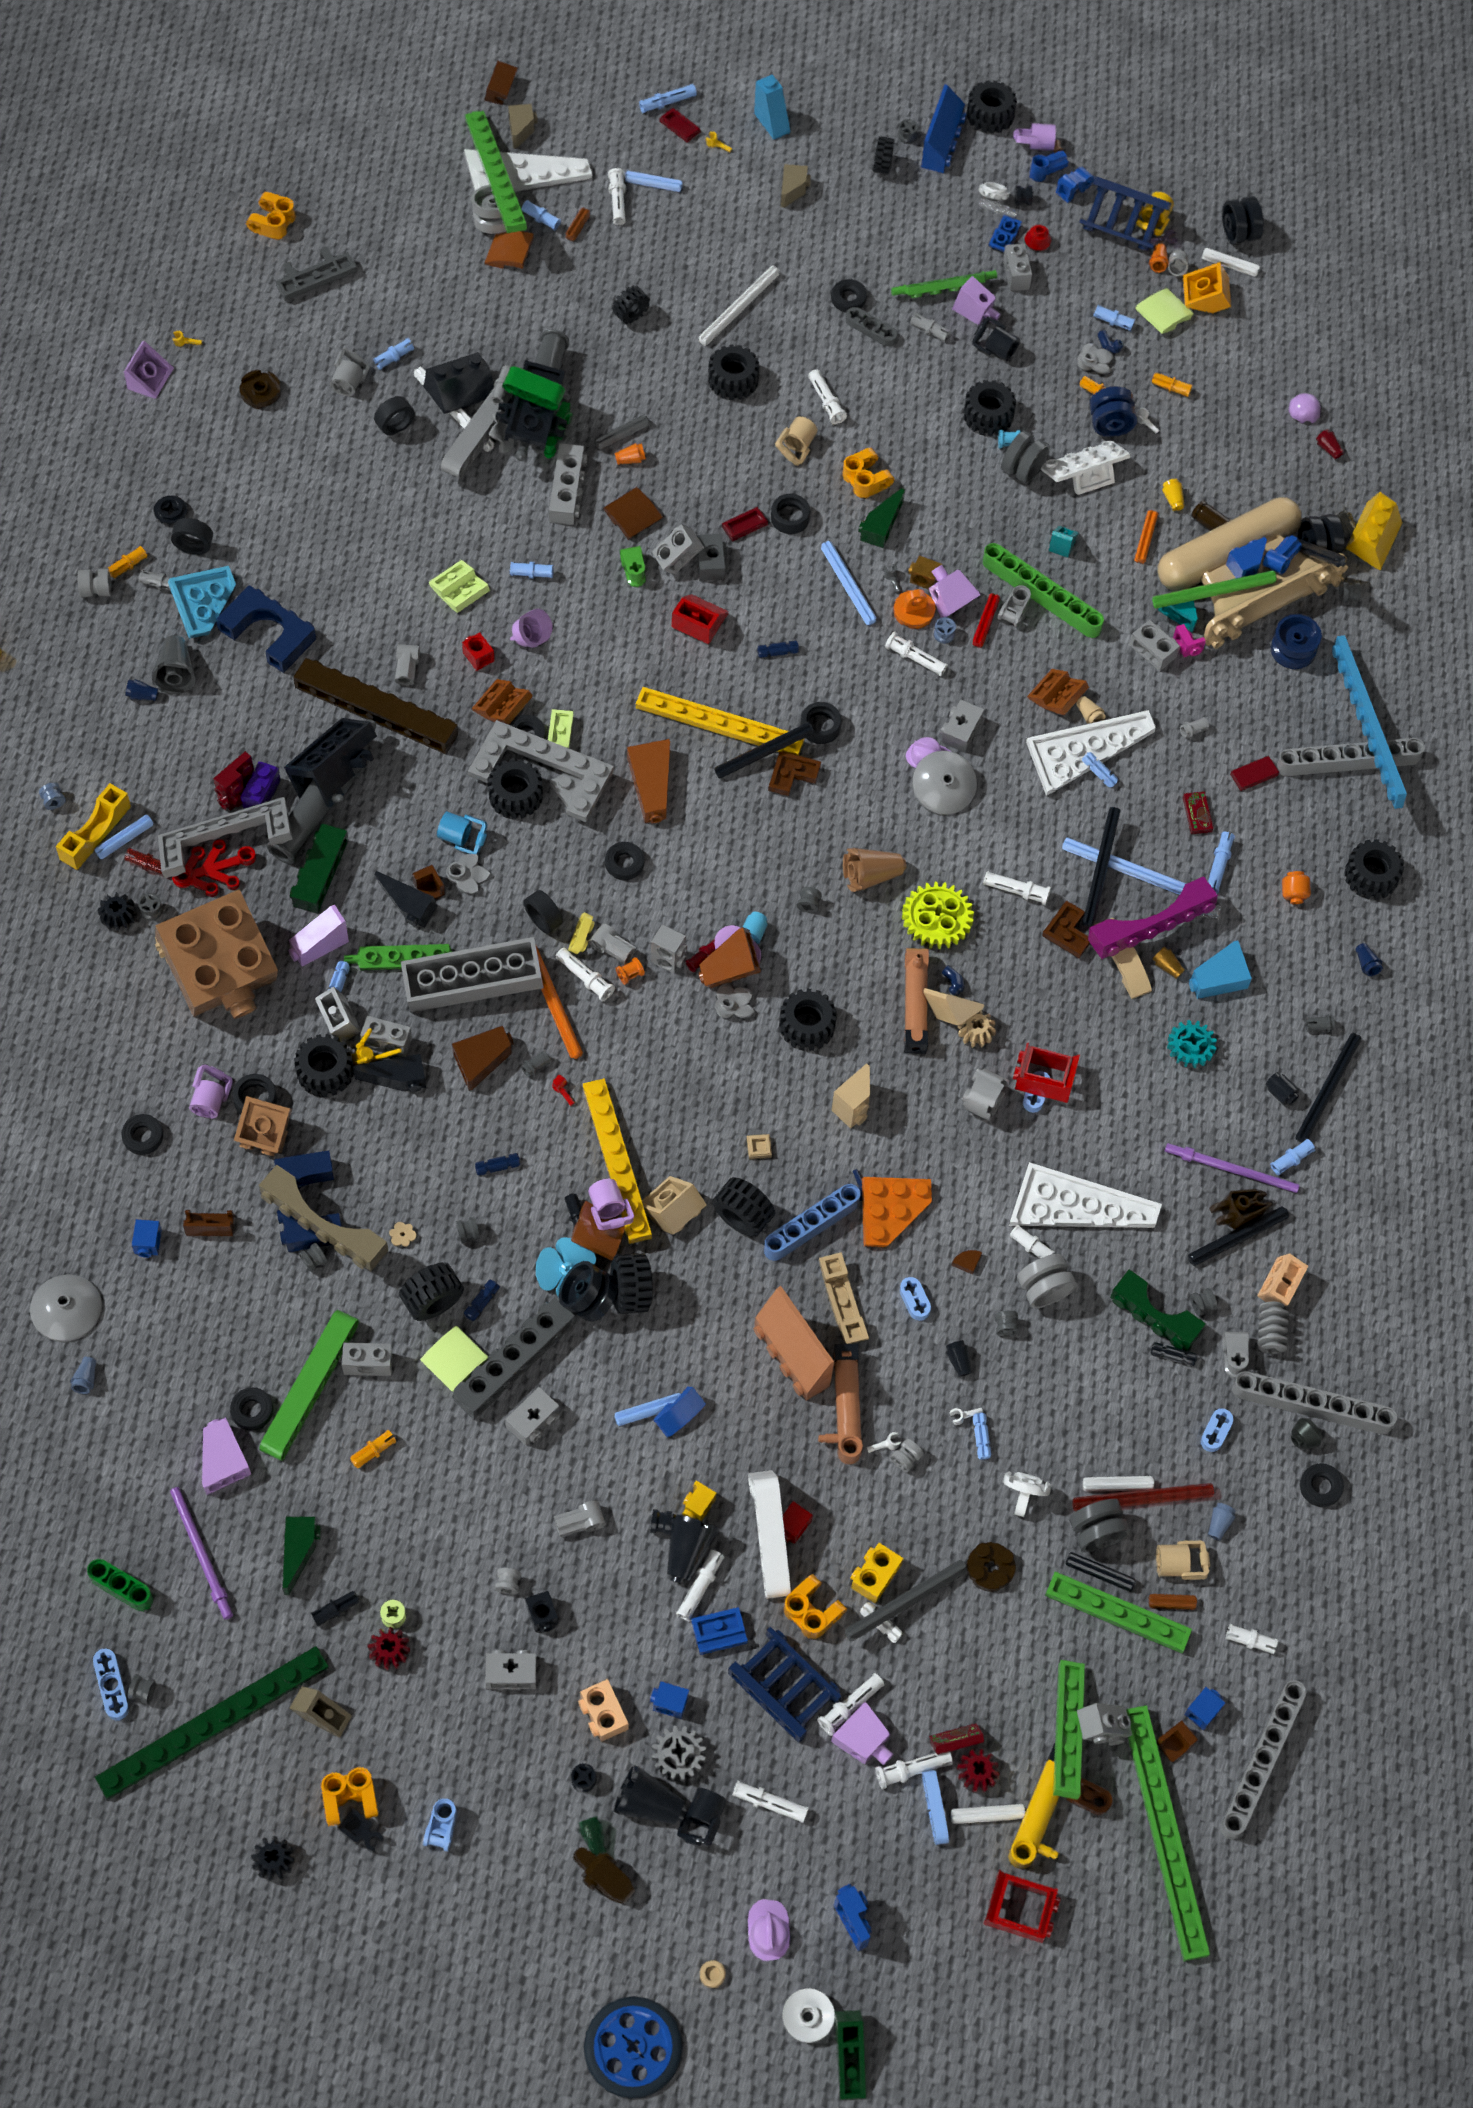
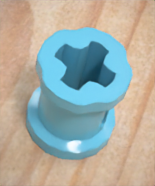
M999 430L998 447L1010 446L1014 438L1020 433V430L1016 432H1003V430Z

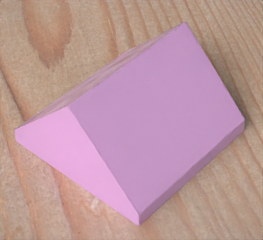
M142 341L124 370L127 389L155 399L174 367L148 343Z

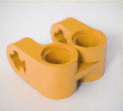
M264 192L259 199V205L262 209L271 213L267 216L252 213L246 221V226L254 233L272 239H281L287 234L288 225L295 220L293 201L288 197Z
M866 448L846 457L844 460L843 479L853 486L854 494L860 498H868L889 488L895 480L889 470H882L876 474L866 470L878 461V455L873 448Z
M814 1574L808 1576L788 1594L784 1604L785 1616L793 1621L801 1629L803 1635L809 1639L821 1637L847 1611V1608L839 1600L835 1601L824 1612L816 1609L809 1602L808 1598L822 1584ZM796 1602L801 1604L803 1608L800 1611H794L790 1605ZM816 1620L820 1626L813 1629L807 1625V1622Z
M357 1767L352 1769L348 1775L330 1773L323 1778L321 1789L328 1826L341 1824L338 1807L343 1806L351 1799L363 1802L366 1818L379 1816L372 1776L367 1769ZM359 1783H365L363 1786H356ZM334 1788H340L336 1792H331Z

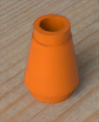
M1157 244L1149 261L1151 269L1157 273L1165 271L1169 265L1167 248L1164 244Z
M634 443L615 453L618 465L642 463V460H646L642 443Z

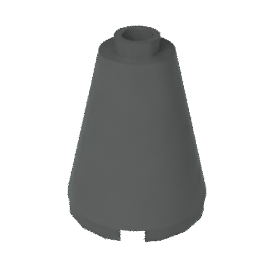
M171 635L164 640L152 672V682L164 693L182 694L185 689L189 688L190 690L193 688L196 676L184 638L178 635Z

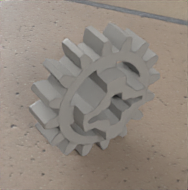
M673 1726V1732L670 1733L667 1729H664V1737H656L659 1745H652V1750L657 1752L652 1755V1761H658L655 1764V1769H663V1778L670 1774L672 1782H674L676 1776H679L681 1782H684L685 1775L692 1779L694 1778L693 1770L701 1771V1766L698 1763H705V1757L700 1754L706 1752V1747H699L703 1739L702 1737L695 1739V1730L689 1734L687 1733V1726H684L682 1731H678L677 1726ZM682 1739L689 1741L691 1745H687ZM672 1740V1744L669 1746V1748H664L663 1750L665 1744ZM677 1744L682 1753L681 1763L675 1754ZM695 1757L693 1763L686 1768L685 1764L687 1761ZM670 1762L676 1769L669 1767L666 1763Z

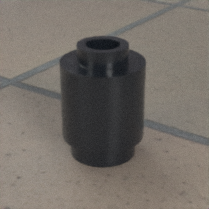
M1276 1072L1265 1084L1268 1087V1091L1283 1105L1287 1103L1292 1105L1299 1098L1297 1094L1299 1088L1284 1074L1281 1075L1279 1072Z

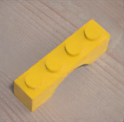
M109 783L97 797L93 813L86 824L75 832L68 831L56 845L59 859L78 870L131 808L128 793Z

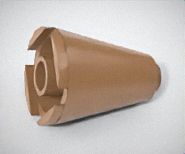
M848 848L846 850L848 854L843 856L844 879L849 877L851 884H848L847 887L852 892H858L898 877L906 870V860L899 853Z

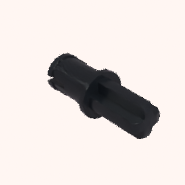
M572 1193L567 1195L564 1200L570 1214L569 1220L573 1222L575 1227L582 1206L578 1195Z
M351 1591L335 1601L329 1600L330 1603L311 1612V1615L319 1627L336 1616L338 1618L341 1617L340 1613L358 1604L360 1600L356 1592Z

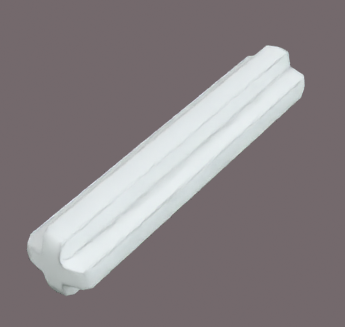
M1205 248L1202 254L1203 260L1215 264L1220 262L1224 267L1254 277L1259 272L1260 266L1209 248Z
M1152 1476L1085 1477L1082 1485L1085 1492L1153 1490L1154 1479Z
M1023 1804L960 1808L952 1809L950 1815L953 1824L1023 1819L1025 1807Z

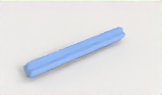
M831 541L824 542L821 549L867 625L874 624L876 622L874 612Z

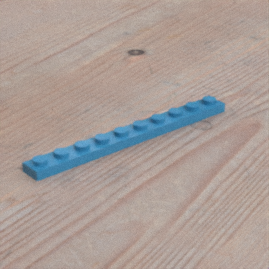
M1345 635L1337 636L1335 645L1332 646V655L1338 661L1339 673L1343 674L1344 686L1350 692V701L1352 705H1355L1356 717L1362 723V732L1364 736H1367L1369 751L1374 754L1375 766L1379 768L1381 773V782L1386 785L1388 800L1392 801L1394 809L1403 808L1407 795L1347 639Z

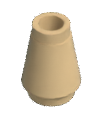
M1086 696L1078 699L1076 705L1087 724L1105 720L1106 716L1101 707Z

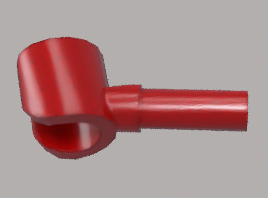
M558 1075L553 1080L552 1088L556 1092H560L568 1104L572 1106L575 1102L566 1089H564L568 1082L562 1075Z

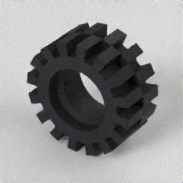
M878 137L873 172L889 174L894 149V138Z
M632 285L631 288L627 287L626 291H621L622 294L616 297L617 300L613 302L612 312L627 325L629 323L632 324L634 320H638L639 316L642 317V313L648 310L646 307L650 305L649 297L637 285Z

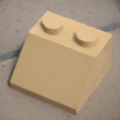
M867 1063L834 1091L832 1112L850 1128L856 1124L861 1125L868 1116L870 1066Z
M669 1176L642 1200L646 1215L663 1231L673 1235L680 1232L684 1225L692 1218L698 1216L706 1206L705 1201L694 1184Z

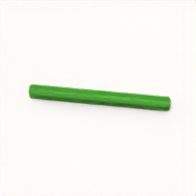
M1267 571L1153 596L1152 604L1155 609L1272 584L1276 582L1277 577L1275 571Z

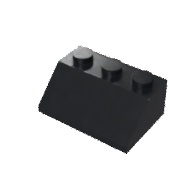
M477 352L426 369L423 387L442 412L446 414L485 401L494 388V382L489 365Z

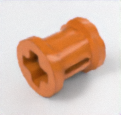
M636 957L632 959V962L615 968L619 979L624 985L637 976L645 975L643 966Z

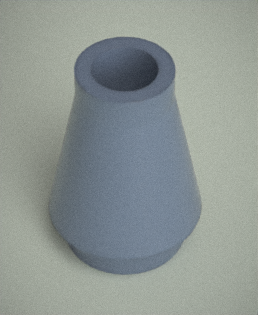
M83 1357L81 1364L70 1380L73 1391L79 1394H88L94 1388L95 1366L97 1363L95 1359Z
M1218 1503L1216 1507H1213L1207 1535L1217 1541H1221L1223 1535L1236 1518L1234 1515L1236 1510L1223 1503Z

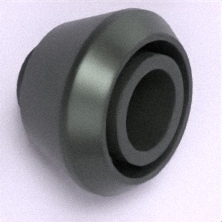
M1300 1418L1291 1431L1293 1444L1302 1449L1318 1447L1322 1440L1320 1430L1312 1420Z

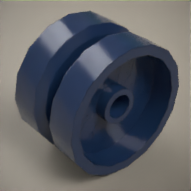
M1119 386L1107 387L1099 390L1091 397L1089 406L1092 415V425L1097 434L1105 437L1121 436L1134 429L1137 424V413L1134 395L1129 389Z
M1291 614L1284 617L1277 625L1270 646L1271 655L1275 661L1289 669H1302L1309 666L1315 659L1322 638L1321 629L1317 622L1301 614Z

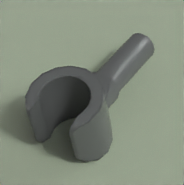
M892 564L893 571L887 570L885 566V578L891 580L897 594L901 593L896 578L897 566Z

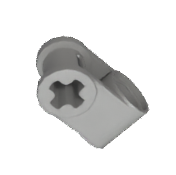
M1021 585L1013 589L999 612L998 620H1006L1014 624L1016 628L1019 626L1029 607L1031 596L1029 588Z
M1223 1332L1225 1372L1232 1378H1236L1240 1372L1246 1371L1249 1362L1248 1332Z

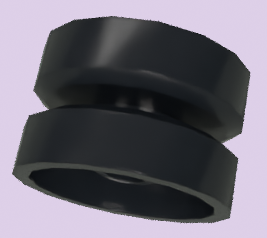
M1255 196L1243 197L1240 201L1237 199L1228 200L1223 204L1222 224L1230 244L1243 243L1245 240H1259L1262 237L1264 231L1263 213L1260 203Z
M1336 515L1309 516L1301 520L1298 539L1338 554L1343 553L1344 532L1340 519Z
M589 1261L579 1262L569 1270L562 1281L558 1296L559 1303L569 1311L576 1312L578 1316L587 1321L594 1322L599 1320L614 1303L618 1290L617 1279L608 1272L600 1270Z

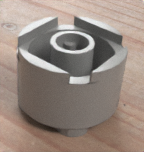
M978 1068L972 1079L974 1081L972 1088H967L962 1098V1101H964L963 1106H965V1110L991 1121V1115H995L1005 1096L1002 1089L1004 1086L1008 1087L1009 1080L985 1068L983 1070Z

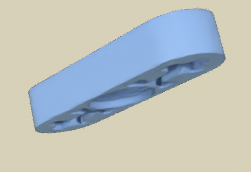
M101 1649L95 1653L93 1664L105 1711L111 1719L121 1720L127 1716L129 1705L117 1658L113 1651ZM103 1656H107L108 1659L112 1658V1660L108 1661L111 1672L106 1673L103 1664L98 1663L102 1661ZM110 1678L118 1681V1686L113 1691H107L104 1688L105 1682ZM114 1696L117 1697L120 1705H124V1707L120 1708V1713L117 1714L114 1710L110 1711V1709L114 1708L113 1699L111 1698Z
M936 1771L922 1772L928 1810L931 1809L929 1817L935 1845L949 1843L948 1829Z

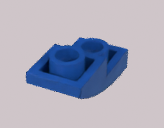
M1003 215L998 228L995 229L990 240L989 247L1004 252L1005 245L1013 244L1022 226V221Z
M687 1387L674 1403H667L653 1420L665 1436L670 1437L695 1417L706 1403L693 1387Z

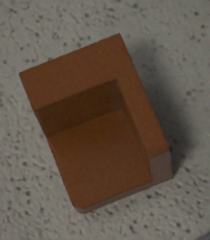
M433 865L412 873L413 884L416 889L433 896L434 899L445 895L444 884Z
M1181 1720L1163 1734L1156 1743L1169 1761L1173 1763L1190 1750L1198 1739Z

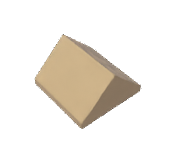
M924 988L923 993L934 1016L938 1020L959 1026L984 1008V1004Z

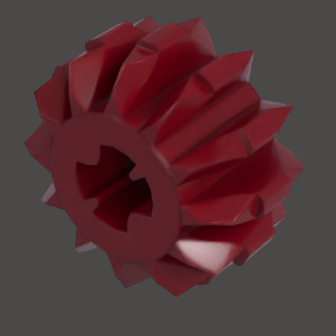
M389 1627L388 1633H385L380 1628V1637L372 1635L371 1639L374 1643L368 1644V1650L372 1651L369 1654L370 1660H376V1667H380L384 1663V1668L388 1671L390 1664L393 1663L395 1669H398V1660L405 1663L407 1658L404 1654L410 1653V1647L406 1646L409 1643V1639L407 1637L402 1638L403 1632L401 1630L394 1634L393 1627ZM390 1645V1647L393 1648V1651L388 1652V1650L385 1649V1646Z
M980 1749L978 1756L974 1750H970L969 1757L963 1755L961 1757L963 1763L957 1766V1770L962 1772L958 1775V1779H967L963 1787L967 1789L970 1784L974 1785L972 1789L974 1793H977L979 1786L983 1792H987L988 1785L994 1787L996 1784L993 1778H999L1000 1772L995 1770L998 1768L999 1763L990 1762L993 1758L991 1753L984 1757L983 1749ZM975 1766L976 1769H978V1766L983 1769L982 1775L981 1773L979 1775L974 1773Z

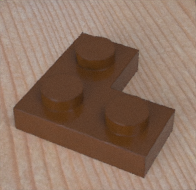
M780 751L768 791L789 796L794 779L816 784L821 761Z
M1066 900L1045 928L1042 936L1080 959L1090 945L1088 936L1075 929L1084 917L1085 911Z

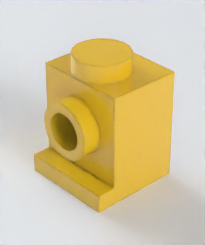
M696 1480L693 1484L694 1493L690 1491L683 1501L685 1506L682 1515L702 1522L716 1501V1492Z

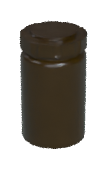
M1205 500L1198 503L1191 514L1193 519H1196L1197 522L1209 531L1231 521Z

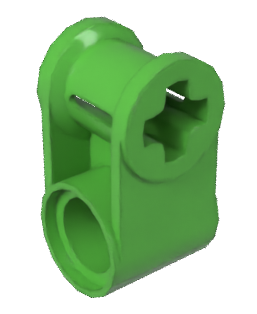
M641 546L621 549L620 558L628 584L633 587L642 586L646 581Z

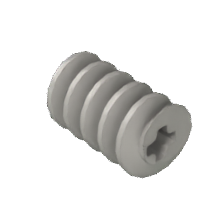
M1264 1302L1259 1306L1261 1313L1259 1314L1260 1322L1258 1327L1260 1330L1258 1332L1259 1339L1257 1344L1259 1351L1263 1353L1277 1354L1286 1352L1288 1349L1287 1346L1282 1345L1288 1342V1338L1282 1335L1288 1333V1329L1283 1326L1289 1324V1321L1284 1319L1289 1316V1312L1282 1309L1285 1305L1280 1302Z

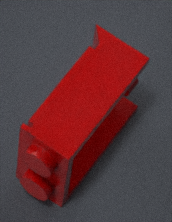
M1027 1043L1025 1051L1020 1050L1017 1063L1021 1064V1066H1016L1013 1079L1017 1080L1015 1090L1068 1103L1080 1054L1072 1057L1033 1047ZM1033 1063L1064 1071L1063 1081L1028 1073L1029 1064Z
M999 1870L983 1925L1043 1943L1045 1937L1050 1938L1054 1923L1050 1922L1052 1912L1057 1913L1060 1898L1056 1897L1058 1889L1025 1880ZM1007 1884L1046 1896L1038 1929L999 1917Z

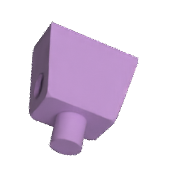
M971 276L961 287L952 310L977 325L986 317H991L996 321L1000 317V313L992 308L996 300L995 296Z
M940 565L931 571L938 582L931 586L929 591L941 618L949 616L980 596V593L960 570H956L948 575L943 565Z
M866 1702L832 1736V1743L863 1764H866L874 1756L884 1766L893 1756V1753L884 1746L890 1734Z

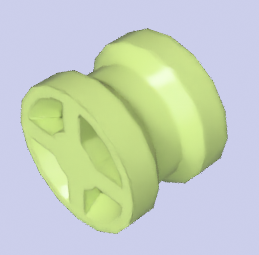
M389 1600L382 1605L380 1613L384 1625L388 1628L393 1627V1629L401 1627L406 1620L403 1604L397 1600Z

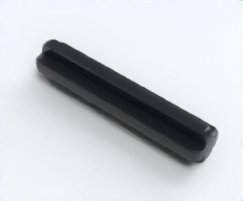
M1070 1552L1067 1557L1066 1565L1129 1592L1135 1586L1136 1579L1073 1552Z

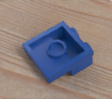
M850 1883L838 1890L839 1894L836 1895L834 1908L859 1952L868 1946L871 1938L869 1934L872 1931L864 1918L868 1901L862 1891L858 1892L855 1886H852Z

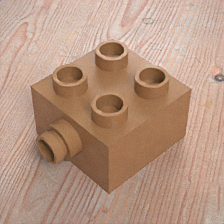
M240 889L155 925V937L193 1017L222 1004L226 1011L231 1010L230 1013L234 1019L243 1017L257 1009L255 1002L252 1001L255 998L253 991L277 979L278 969Z

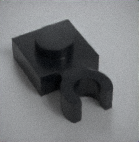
M355 1808L349 1812L337 1827V1830L354 1844L358 1845L363 1840L366 1849L371 1853L376 1851L370 1845L372 1839L377 1838L380 1842L384 1841L383 1836L379 1832L370 1831L373 1823Z

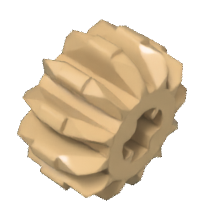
M981 1010L978 1014H975L958 1026V1029H960L958 1035L959 1037H964V1044L970 1041L972 1048L975 1047L976 1043L981 1048L985 1042L990 1044L992 1037L996 1033L994 1028L995 1020H990V1013L982 1015L983 1012Z

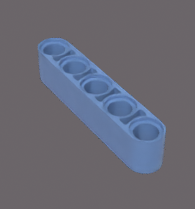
M853 1184L842 1186L769 1234L765 1239V1256L772 1261L780 1260L853 1212L859 1205V1188ZM850 1195L855 1199L849 1201L846 1200L844 1197ZM834 1208L836 1212L829 1213L825 1209ZM815 1220L817 1224L810 1225L807 1221ZM791 1232H795L799 1236L790 1237L788 1234ZM776 1244L780 1249L773 1250L769 1246Z

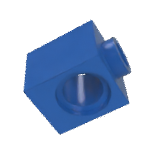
M136 1219L132 1248L138 1256L149 1258L151 1255L158 1256L162 1233L159 1221Z
M660 1681L659 1688H653L650 1702L654 1703L653 1711L682 1719L689 1697V1690Z
M1205 1687L1188 1707L1184 1715L1204 1731L1223 1708L1225 1702L1216 1690H1210Z

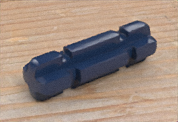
M796 640L789 641L788 644L780 642L769 644V646L765 644L757 647V653L760 658L768 657L767 655L778 656L785 655L787 652H790V654L799 652V645Z
M517 1153L509 1154V1157L501 1156L488 1159L485 1163L484 1161L476 1162L475 1170L477 1175L480 1176L487 1174V1171L493 1173L506 1170L509 1166L511 1168L520 1166V1158Z
M491 1279L487 1281L484 1285L485 1289H481L471 1302L472 1306H468L464 1311L467 1319L471 1321L477 1319L480 1315L478 1312L484 1310L493 1298L492 1294L495 1295L500 1289L497 1282Z

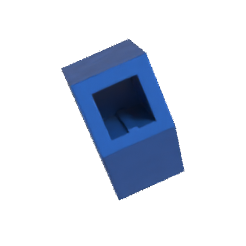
M1266 537L1252 540L1247 545L1240 548L1236 547L1229 552L1226 565L1235 578L1258 574L1267 542Z

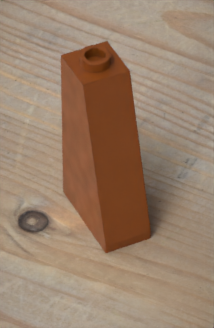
M666 739L627 747V760L644 822L659 823L666 819L670 740Z

